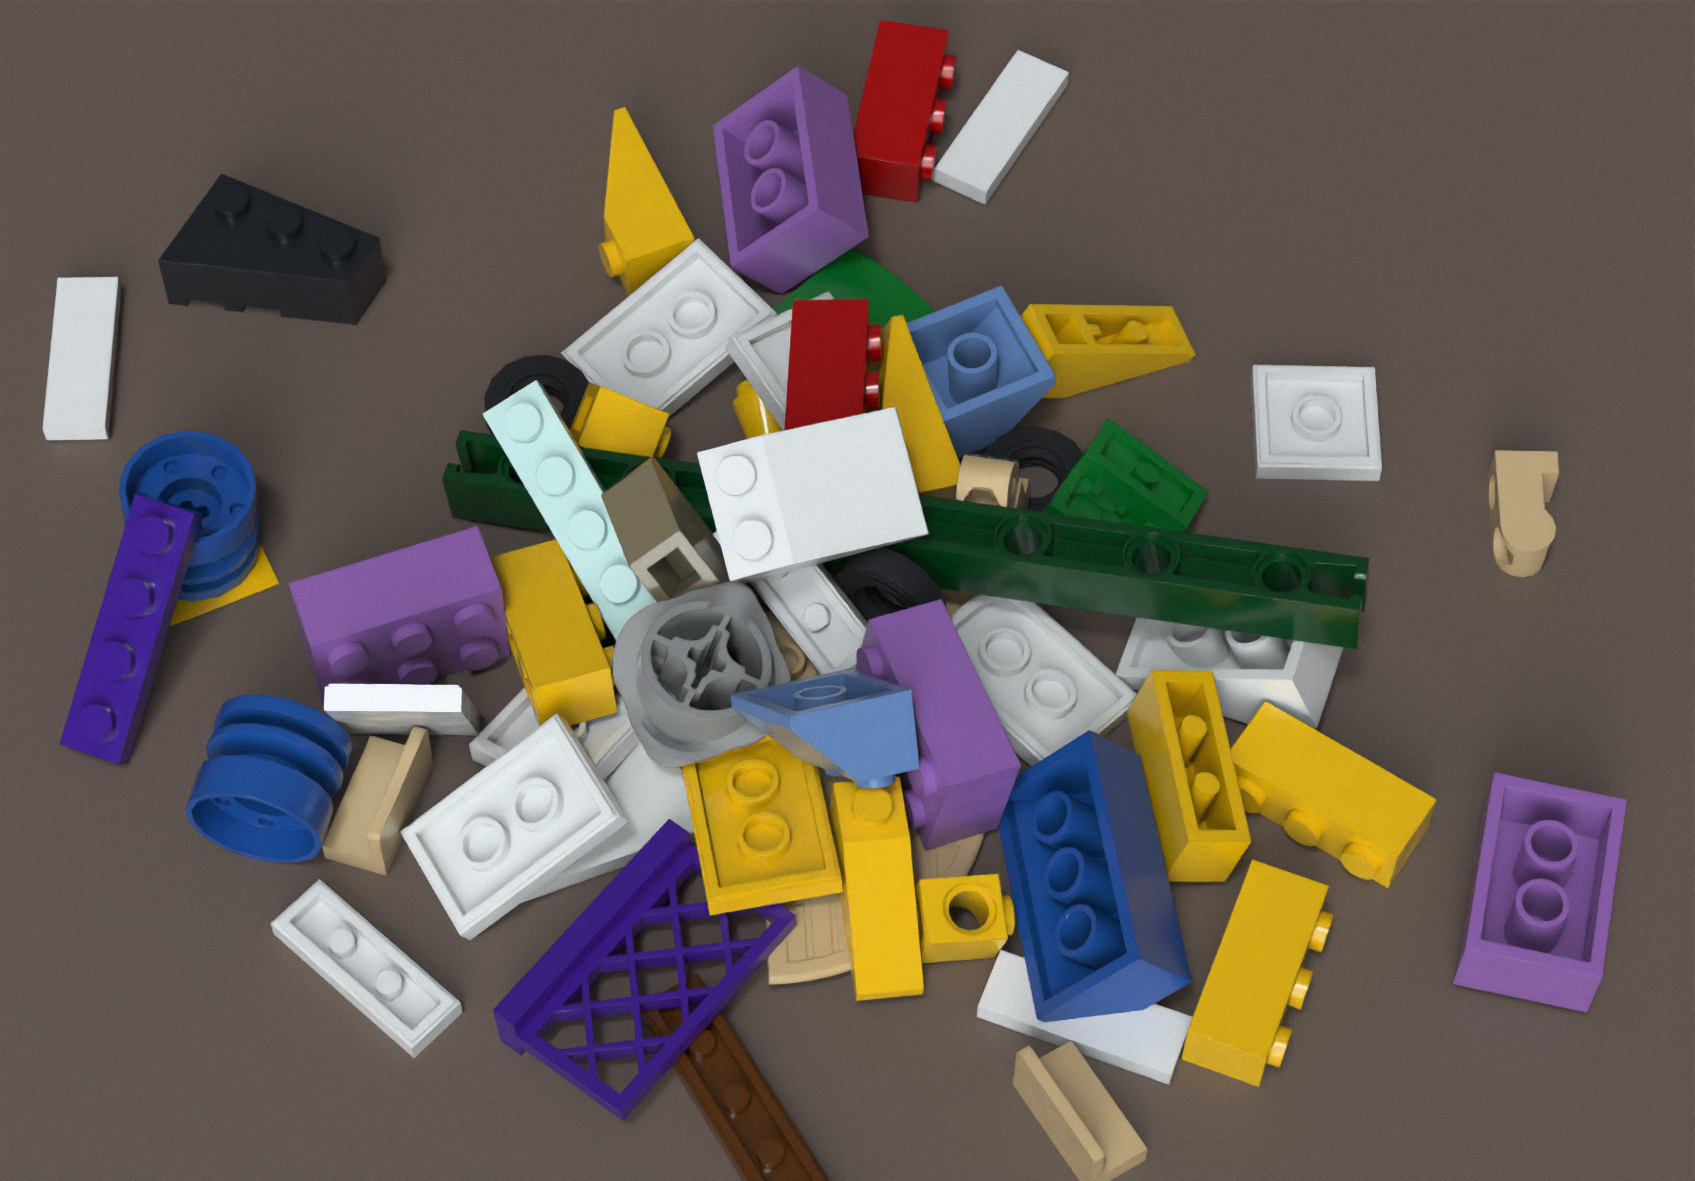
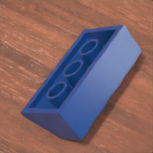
M1088 730L1017 775L998 825L1036 1018L1043 1022L1144 1010L1192 982L1141 757Z

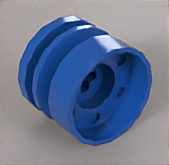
M190 430L162 435L140 447L125 465L119 485L124 528L135 494L146 495L204 514L178 599L193 602L215 598L240 585L255 567L261 545L257 515V489L250 462L237 446L219 436Z
M240 695L224 701L213 725L214 732L205 748L208 760L203 762L197 772L185 807L188 822L206 839L223 849L248 858L273 863H299L314 858L322 848L334 811L331 798L341 788L344 779L342 772L348 765L353 749L350 736L336 721L320 711L290 699L269 695Z

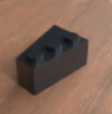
M222 173L158 260L169 304L188 306L190 299L223 303L226 311L244 312L245 306L279 309L281 317L351 325L358 324L386 283L379 237Z

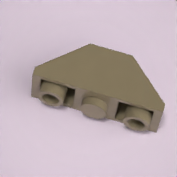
M654 457L648 459L601 494L628 566L656 602L667 601L695 589L730 581L721 545L712 535L713 532ZM750 582L745 583L744 585L755 593L765 614L769 612L770 608Z

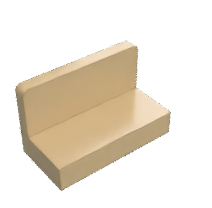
M414 726L406 745L370 735L323 842L322 848L326 859L381 875H388L403 839L400 831L409 825L434 766L428 729Z
M1072 1040L1041 1058H1038L1029 1045L1016 1052L1013 1085L1079 1181H1111L1146 1160L1148 1148Z

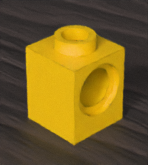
M589 382L570 432L577 444L584 448L661 458L667 448L671 428L665 426L669 413Z
M999 874L919 879L915 886L922 963L995 958L1008 940V936L1014 932L1015 917L1013 903L1009 895H1002ZM962 907L969 910L977 919L978 929L965 930L958 927L952 921L949 909Z

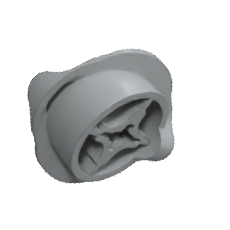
M727 581L695 589L679 597L646 606L634 614L624 625L615 643L612 656L614 682L625 703L631 726L650 759L666 768H677L710 760L725 752L750 746L767 736L766 733L732 708L730 695L791 681L788 665L779 650L772 626L758 602L755 593L749 587L739 582ZM728 652H730L741 663V665L733 661ZM710 660L711 664L706 674L707 676L702 677L698 687L693 689L692 684L696 673L701 672L705 662ZM660 683L669 687L675 694L676 699L670 696ZM705 708H716V709H720V710L709 711V710H703V709H705Z

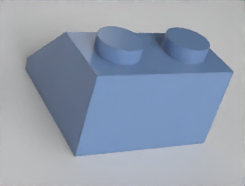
M1002 285L906 323L957 458L963 457L965 453H973L988 447L998 437L1010 432L1056 384L1054 372Z
M845 669L730 695L731 706L735 711L798 759L823 768L826 775L844 776L854 780L855 786L860 788H878L893 784L896 781L895 774L920 769L911 689L852 669Z

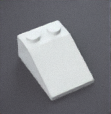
M896 407L760 435L697 453L731 582L745 584L929 534Z
M1136 617L1116 675L1131 689L1139 691L1151 670L1213 671L1223 717L1249 724L1266 701L1308 726L1317 728L1343 647Z

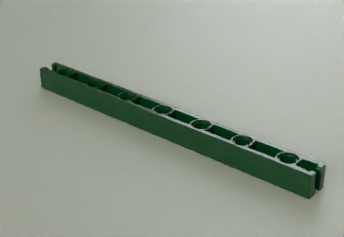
M460 430L455 445L461 466L460 464L448 463L442 477L452 517L552 532L495 435ZM579 447L605 490L651 458L648 456ZM655 458L714 534L717 529L700 464ZM925 495L919 496L929 534L884 546V548L904 555L922 567L940 589L1350 649H1358L1362 625L1361 611L1365 612L1368 598L1370 558ZM848 556L821 564L829 573L838 574Z

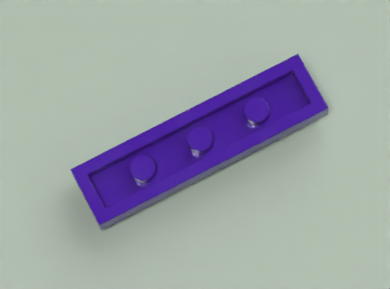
M134 495L59 743L60 745L116 764H126L129 762L204 514L146 495Z

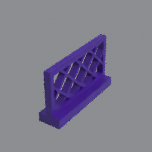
M668 819L493 1009L502 1043L520 1056L527 1051L623 1121L797 925L796 915L779 903L710 916L707 902L678 905L677 889L694 870L701 875L702 873L697 848L691 844L690 832L671 819ZM670 898V906L662 907ZM756 912L771 922L759 938L730 941L727 915ZM720 916L723 942L682 946L680 921ZM672 922L675 948L635 953L634 936L644 926ZM626 946L627 954L618 955ZM742 956L733 966L732 957ZM725 958L726 975L716 986L687 990L684 963ZM677 964L679 991L639 996L637 969ZM629 970L631 997L591 1002L590 985L601 973ZM582 995L583 1003H575V1001ZM698 1005V1007L690 1014L689 1006ZM681 1007L683 1023L673 1035L644 1039L642 1011ZM633 1013L635 1040L595 1045L594 1017ZM585 1019L587 1046L556 1049L543 1039L556 1022ZM655 1054L646 1064L645 1055ZM637 1056L639 1073L620 1094L598 1079L597 1061ZM588 1062L589 1072L577 1063Z

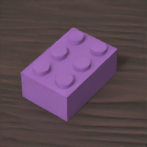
M798 65L713 125L732 269L782 295L869 237L847 94Z
M478 526L289 583L303 650L323 708L325 687H329V684L429 685L436 678L465 669H484L495 663L498 659L510 656L502 589Z
M942 599L869 619L861 648H858L856 653L857 663L855 671L912 690L920 769L895 774V777H900L908 829H916L925 851L997 829L1021 764Z
M1496 772L1493 773L1480 812L1453 984L1588 1012L1603 976L1627 804L1626 799Z

